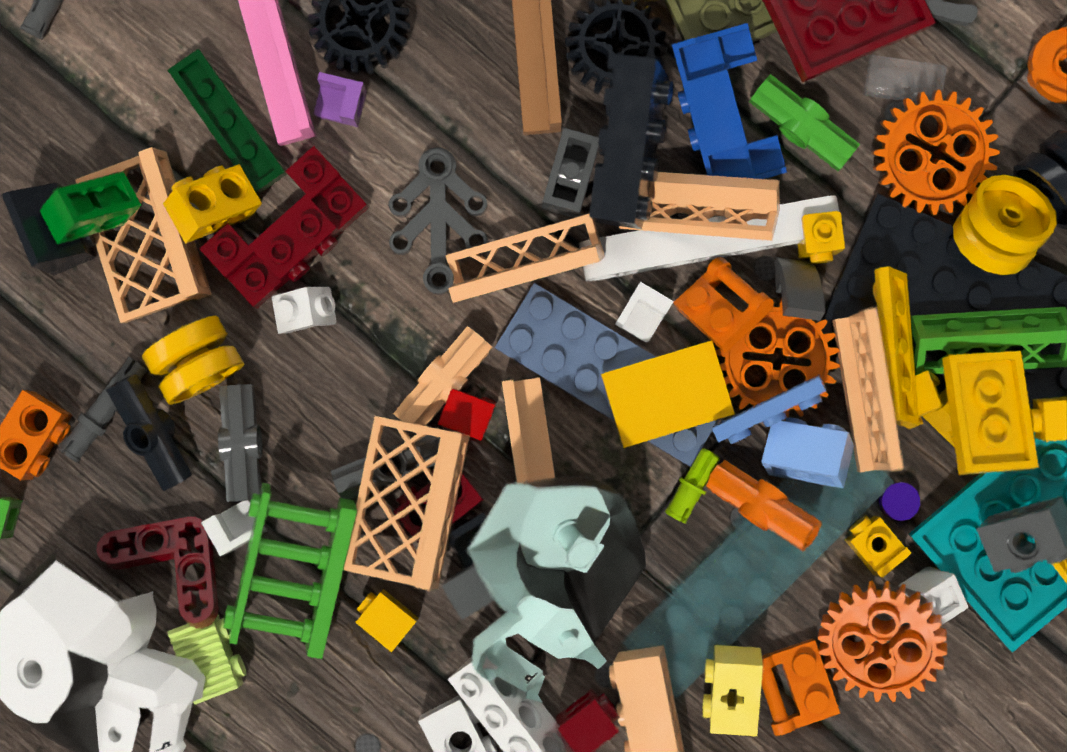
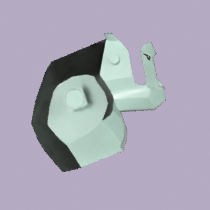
M561 477L509 484L505 487L468 549V553L473 559L479 576L494 600L506 611L474 639L472 666L475 672L487 681L499 677L525 691L527 699L542 702L538 693L545 678L543 671L506 646V638L518 633L529 642L558 659L567 657L583 659L592 663L597 669L607 662L596 647L595 642L646 567L645 551L636 521L623 497L607 484L590 477Z

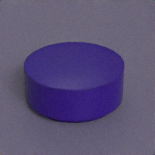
M894 482L882 490L879 497V505L882 512L888 518L905 521L912 518L918 512L920 496L917 490L910 484Z

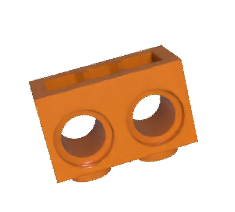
M22 390L0 425V468L19 480H33L34 477L38 478L49 465L50 458L48 454L55 444H60L67 436L71 427L68 422L72 414L34 391ZM40 411H44L48 417L47 426L42 431H39L34 424L35 416ZM19 444H23L27 449V458L22 464H19L14 458V450Z

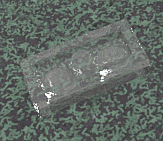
M871 55L868 59L864 96L899 101L909 98L914 103H917L919 92H925L928 100L931 101L933 91L941 90L943 97L947 66Z

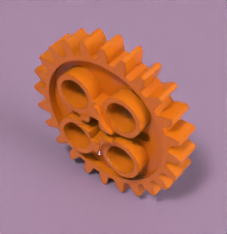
M934 90L931 101H929L925 92H919L917 95L918 104H914L909 98H904L903 105L905 111L902 112L895 107L890 109L895 120L893 122L881 120L880 124L887 130L886 135H874V139L883 143L881 149L872 151V155L882 157V162L875 165L873 169L885 171L886 173L879 181V184L888 185L891 183L893 185L888 193L889 197L893 198L900 193L903 194L900 201L903 207L908 206L914 200V209L918 213L922 212L926 204H928L929 212L932 215H937L940 204H942L946 212L952 213L953 201L965 207L968 204L965 195L969 193L973 196L977 190L976 185L988 179L984 175L985 170H997V166L988 162L990 156L1000 154V151L989 148V143L999 137L997 134H987L985 131L993 123L992 120L980 121L978 119L984 110L983 107H977L971 111L968 110L971 98L965 97L957 104V92H950L946 99L943 100L941 90ZM928 115L933 116L938 123L936 133L930 137L924 136L920 130L921 121ZM912 134L926 145L938 146L941 144L939 152L962 163L965 166L964 170L959 171L941 159H932L930 161L932 154L907 141L906 135ZM963 134L969 138L970 149L965 155L958 156L953 149V143L958 136ZM907 149L914 150L918 159L916 166L911 170H904L900 164V156ZM940 168H945L950 174L949 184L943 189H937L933 184V175Z
M781 299L778 307L773 305L771 311L726 353L721 349L715 350L718 356L725 357V362L721 363L720 367L722 371L727 373V376L724 377L726 385L731 384L733 387L729 391L730 398L737 395L742 397L738 408L742 410L749 403L755 406L788 390L783 384V378L787 371L791 369L800 371L804 377V382L820 375L824 383L835 384L836 380L828 375L829 369L840 368V365L830 361V356L837 354L840 350L839 348L828 347L827 342L836 336L835 333L823 334L821 331L828 321L825 319L815 323L810 319L783 316ZM756 327L765 328L770 334V343L764 349L753 347L749 341L750 332ZM796 331L804 333L809 342L807 349L799 354L794 353L788 346L789 336ZM775 348L781 349L780 353L782 356L809 359L811 365L780 364L778 370H773V363L747 360L742 355L744 352L769 355L774 354ZM751 365H759L766 372L765 382L758 387L750 386L745 380V371ZM826 391L820 394V396L826 398L829 396ZM815 404V405H813V406H811V407H812L813 409H816V408H817V404ZM799 405L790 408L794 409L799 417L804 416L803 410L801 411ZM790 409L784 411L787 418H789Z
M869 581L868 591L863 592L855 584L853 585L852 597L844 592H840L839 604L829 603V615L823 614L821 620L823 628L819 629L818 640L822 641L819 647V655L826 656L824 660L825 669L835 668L833 672L834 681L846 678V691L857 686L860 688L859 698H863L868 691L874 693L875 702L880 701L882 693H887L890 700L895 702L897 692L901 691L906 698L910 699L913 686L919 691L924 692L925 679L932 682L936 681L937 671L935 669L943 670L944 658L942 656L947 655V643H944L947 640V630L939 628L942 626L941 614L931 615L933 613L932 602L920 605L921 593L919 591L908 597L905 595L906 585L904 584L899 587L897 592L891 591L889 581H885L882 590H877L874 582ZM886 613L892 616L893 619L883 621L877 618L876 615ZM849 635H856L862 638L863 640L859 642H853L847 639L846 637ZM905 642H914L918 644L919 647L910 649L906 648L902 644ZM882 663L888 666V668L877 669L872 665Z

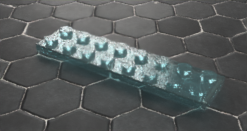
M854 448L844 489L786 478L777 488L789 498L788 501L816 517L822 523L818 536L811 546L801 551L771 530L764 531L745 519L622 643L629 650L664 645L673 694L678 698L705 671L706 659H713L714 645L730 646L894 481L881 470L857 472Z

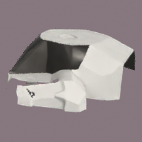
M57 550L54 551L13 591L0 608V699L11 711L46 738L72 752H132L140 719L139 708H149L154 713L149 752H184L186 744L183 741L192 703L202 698L206 677L193 660L147 648L156 625V606L153 592L116 602L56 561Z

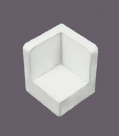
M640 282L615 325L643 342H649L674 301Z
M250 500L242 501L221 514H215L201 522L220 556L226 555L249 542L254 517H248ZM263 526L262 534L267 532L265 526Z
M926 567L898 585L899 587L902 584L906 585L905 595L908 597L919 591L921 593L920 605L932 602L933 613L931 615L941 614L942 625L969 608L955 574Z

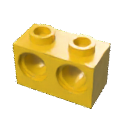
M240 164L227 169L223 165L217 166L206 172L200 179L193 180L192 177H187L176 182L171 187V194L163 203L185 244L217 232L227 223L232 226L248 220L262 204ZM190 203L195 204L199 210L195 209Z

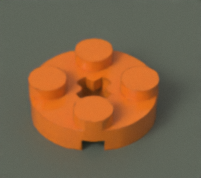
M1067 26L1053 30L1040 38L1029 54L1027 65L1029 85L1036 89L1044 98L1059 104H1067V74L1059 66V60L1063 61L1067 57Z

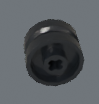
M1058 130L1039 145V153L1032 152L1013 167V176L1036 186L1052 204L1056 213V226L1067 230V131Z

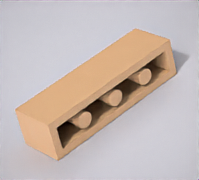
M664 645L618 652L613 665L609 667V675L612 688H618L621 703H617V713L620 717L618 721L621 727L626 726L628 740L624 742V751L685 752Z

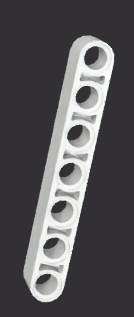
M835 195L780 204V212L772 241L643 230L600 237L605 257L600 262L583 266L585 281L603 280L712 260L717 257H729L798 244L804 239L801 218L805 214L839 211L837 197ZM715 216L708 220L710 222H722L727 218L725 216ZM751 219L746 223L749 225L766 226L767 220ZM591 241L580 242L579 248L591 245Z

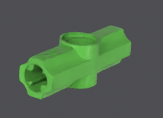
M771 74L749 100L753 106L780 126L779 130L790 142L803 149L807 147L836 171L843 167L860 145L829 120L828 113L819 104L809 98L799 97Z

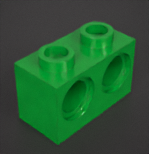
M123 171L57 188L39 211L58 245L124 226L141 206V203Z

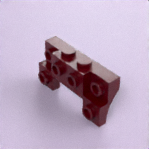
M315 146L310 148L285 171L303 190L305 195L250 245L227 223L199 248L222 275L256 309L290 279L296 282L310 269L308 263L318 254L321 257L328 254L339 242L336 237L369 209L368 205Z

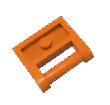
M717 257L711 261L707 267V272L679 296L673 304L682 315L726 353L771 311L774 302L764 292L758 293L732 271V266L723 257ZM721 282L749 304L743 313L715 290Z
M812 638L762 655L763 672L761 686L773 718L771 727L775 736L790 733L797 728L840 714L815 639ZM779 664L782 665L798 712L789 716L772 670L774 666Z

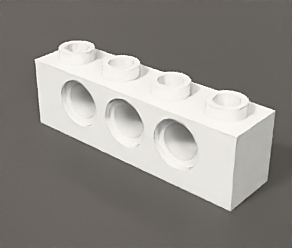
M472 657L448 678V681L503 752H574L557 730L555 719L541 702L527 699L525 691L499 677L487 681L475 672L472 666Z
M460 695L425 712L418 720L433 752H498L491 736L483 737L477 725L480 722ZM458 731L466 732L470 735L472 744L466 749H458L451 743V735Z

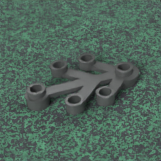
M436 147L427 150L421 156L418 164L420 174L401 193L393 195L389 200L391 213L399 218L406 217L412 210V202L430 186V202L401 231L391 235L389 246L395 254L405 255L409 253L412 249L413 241L431 223V266L425 270L423 282L429 292L435 295H443L448 293V288L454 285V275L447 266L446 223L465 240L467 248H471L469 241L475 235L481 236L484 239V243H488L487 236L483 231L475 230L446 202L445 185L465 202V209L472 216H481L486 212L487 200L482 193L474 192L455 173L456 161L454 156L448 150ZM436 161H440L445 165L443 172L439 174L431 171V165ZM399 199L407 202V208L402 212H397L393 208L395 201ZM471 199H481L483 201L482 208L477 211L470 209L469 202ZM401 236L407 238L408 245L406 248L399 250L394 247L396 238ZM438 273L444 274L447 279L446 283L441 287H437L432 283L434 275Z

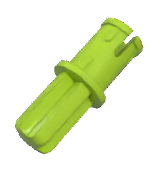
M704 448L700 450L685 479L679 478L681 483L667 509L664 511L666 514L684 524L687 523L701 495H706L707 493L703 489L709 480L710 474L720 460L717 454Z

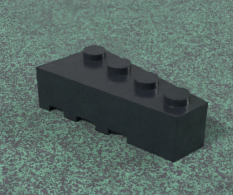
M609 53L607 68L615 69L613 85L610 88H605L603 104L606 105V115L609 117V123L604 124L599 132V154L604 156V163H597L595 166L589 217L597 223L642 230L643 221L649 220L652 211V197H648L650 183L655 182L658 177L659 159L655 158L657 144L663 143L666 134V120H662L664 105H670L672 100L673 82L669 81V76L657 59Z

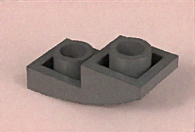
M776 257L774 261L776 292L782 293L783 316L820 321L825 314V302L821 280L815 265L811 264V262Z

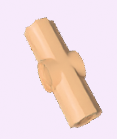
M467 326L442 357L440 355L436 357L417 381L419 384L406 396L393 414L402 422L427 426L446 404L450 391L452 389L460 391L469 380L467 377L479 366L493 347Z

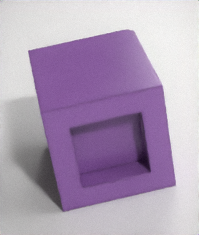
M319 72L317 81L320 84V90L314 110L315 116L358 127L367 93L364 83Z

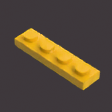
M889 266L875 269L873 295L877 302L878 321L896 425L903 427L919 425L907 273Z

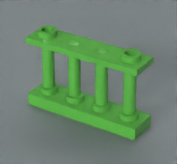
M262 483L260 494L253 493L251 497L248 517H254L235 606L227 605L223 628L229 629V643L237 644L241 627L299 637L300 642H305L307 657L322 659L357 513L355 501L339 498L337 509L330 508L329 512L271 501L270 484ZM270 516L326 527V531L331 532L328 546L322 545L319 549L261 538L265 517ZM257 553L317 564V568L322 569L320 582H313L311 586L253 575ZM250 590L309 601L308 604L314 606L311 620L304 619L303 622L244 612L248 592Z

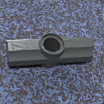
M254 384L219 386L222 427L218 431V449L220 459L224 461L227 502L251 500L253 493L260 494L261 491L259 459L262 458L263 451L261 428L256 421Z
M426 435L414 443L425 462L437 454L441 437ZM405 441L384 449L389 454L391 451L405 443ZM409 447L396 455L401 460L399 472L402 477L420 466ZM379 451L376 462L383 458ZM366 457L331 470L333 482L341 498L350 500L358 496ZM381 466L374 470L372 480L377 488L397 481L395 476L385 474Z

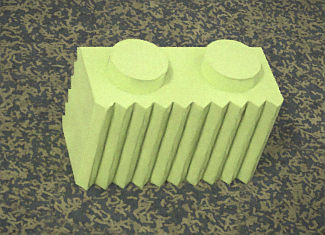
M219 615L210 626L205 628H194L186 623L167 631L176 656L193 660L206 677L202 698L194 701V705L237 689L244 684L242 677L246 676L244 662L239 654L233 655L228 642L229 629L223 628L224 618L220 619Z

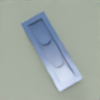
M815 376L715 424L712 430L718 442L728 438L730 444H733L751 435L749 428L762 421L765 427H769L787 418L785 410L799 405L802 411L821 402L820 394L825 392L827 388L821 376Z

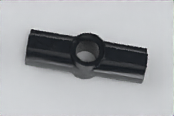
M132 374L106 388L126 425L123 431V439L126 446L134 454L144 456L162 490L170 489L191 477L192 473L172 439L175 434L173 419L164 410L154 407L137 374Z

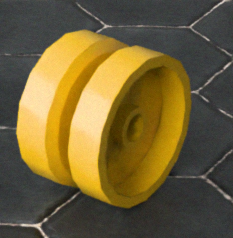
M1009 175L991 176L981 182L970 202L965 205L953 225V237L960 252L972 264L986 272L999 275L1016 274L1027 267L1036 255L1037 250L1052 235L1057 224L1056 213L1049 199L1036 186L1021 178Z
M209 316L188 324L165 336L143 353L142 358L152 374H168L159 385L168 404L180 403L199 395L229 378L244 366V362L234 346H220L228 333L218 316Z

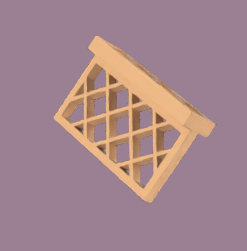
M153 147L138 152L139 156L75 179L77 184L123 171L127 176L129 170L140 167L143 181L138 192H135L140 203L143 201L151 205L155 213L150 227L147 228L133 221L139 210L138 208L124 226H121L115 241L106 237L104 231L93 234L120 323H127L192 299H201L212 295L195 240L185 244L163 205L164 201L171 194V187L176 183L167 152ZM131 226L146 233L138 252L122 245ZM158 227L160 229L161 235L156 233ZM154 237L164 242L166 248L161 264L145 257ZM119 250L135 257L126 276L116 272L114 266ZM142 261L158 269L149 288L133 281ZM169 264H171L172 270L168 269ZM165 273L175 278L180 294L166 298L156 293ZM130 286H133L146 293L140 308L129 312L125 297ZM153 297L160 300L151 304Z
M877 309L863 310L847 318L835 319L832 322L836 335V346L840 350L838 358L852 442L854 444L857 472L903 469Z
M375 416L356 503L357 513L343 570L409 584L429 591L439 588L470 435ZM383 426L397 428L405 443L389 454L380 442ZM405 430L417 432L418 434L410 439ZM426 435L441 437L437 454L425 462L414 443ZM409 447L420 466L402 477L391 459ZM379 451L383 458L376 462ZM386 463L397 481L379 492L372 480L374 470ZM435 463L434 471L432 473L429 469V466ZM421 471H424L431 482L430 491L417 500L406 482ZM401 486L412 504L394 515L383 497ZM371 490L374 494V497L368 500L369 493ZM378 501L389 520L372 531L364 517L366 509ZM427 501L426 510L424 512L421 505ZM415 509L422 519L423 525L421 532L409 539L398 520ZM393 525L404 543L386 554L375 535ZM363 528L366 535L360 539L361 531ZM370 539L381 559L370 566L356 564L358 547ZM419 540L418 549L416 550L413 543ZM405 548H408L415 560L412 576L398 573L390 558ZM385 563L389 571L378 569L377 567Z

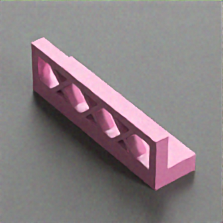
M238 0L277 143L279 146L316 137L279 0Z

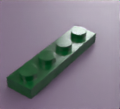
M199 48L168 69L172 78L233 165L240 164L257 195L287 175Z

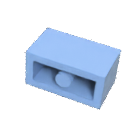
M786 418V421H779L770 426L761 463L767 473L772 476L844 489L854 444L849 432H845V429L840 426L823 424L821 428L810 426L805 421L797 418Z

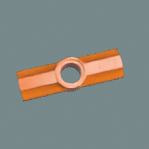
M726 460L718 464L710 474L706 485L708 490L739 509L738 512L744 518L764 531L771 530L801 551L811 546L818 536L822 526L821 521L788 501L789 498L783 492L762 479L757 481Z

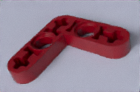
M183 517L108 532L100 538L97 543V555L112 569H125L174 559L179 612L190 626L194 628L208 627L218 616L219 608L213 546L200 518ZM193 528L199 533V535L194 537L195 548L199 553H192L190 543L184 538L190 535V529ZM151 535H163L164 543L159 550L155 552L145 550V542ZM116 543H120L126 549L119 550L118 557L114 558L108 552L115 549ZM130 547H136L138 554H136ZM194 563L204 564L205 573L203 577L197 581L186 579V570L190 565ZM192 591H199L200 600L205 606H208L201 610V616L196 617L190 611L197 606L196 596Z

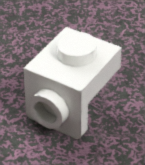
M304 287L271 296L278 334L291 333L315 326L336 324L335 302L330 287Z

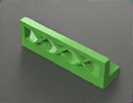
M1065 307L911 316V330L916 343L914 355L915 376L927 370L933 374H944L942 358L948 355L965 354L971 348L980 347L986 351L984 353L1003 352L1010 346L1021 345L1024 348L1021 351L1024 369L1067 367V309ZM1051 343H1061L1059 354L1042 355L1039 352ZM944 350L947 353L938 361L925 362L926 351Z

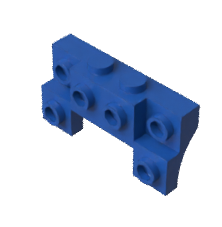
M748 23L672 44L684 88L683 91L677 92L683 114H691L694 128L688 129L693 151L701 150L707 175L766 179L787 173L777 135L747 143L728 69L758 61Z

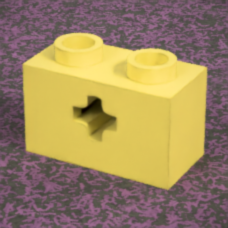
M714 645L713 659H706L705 683H711V694H703L702 718H709L710 733L757 736L763 672L761 648Z

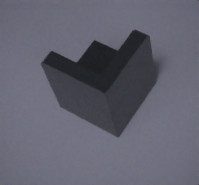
M484 512L449 533L448 542L464 568L474 563L468 553V549L487 519Z

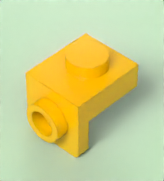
M839 211L805 214L801 218L804 239L797 244L799 259L810 258L811 264L834 261L833 255H837L845 249L841 213Z

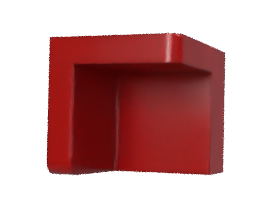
M452 389L438 424L459 433L470 435V437L481 441L485 436L497 402L486 397L480 399L460 390Z

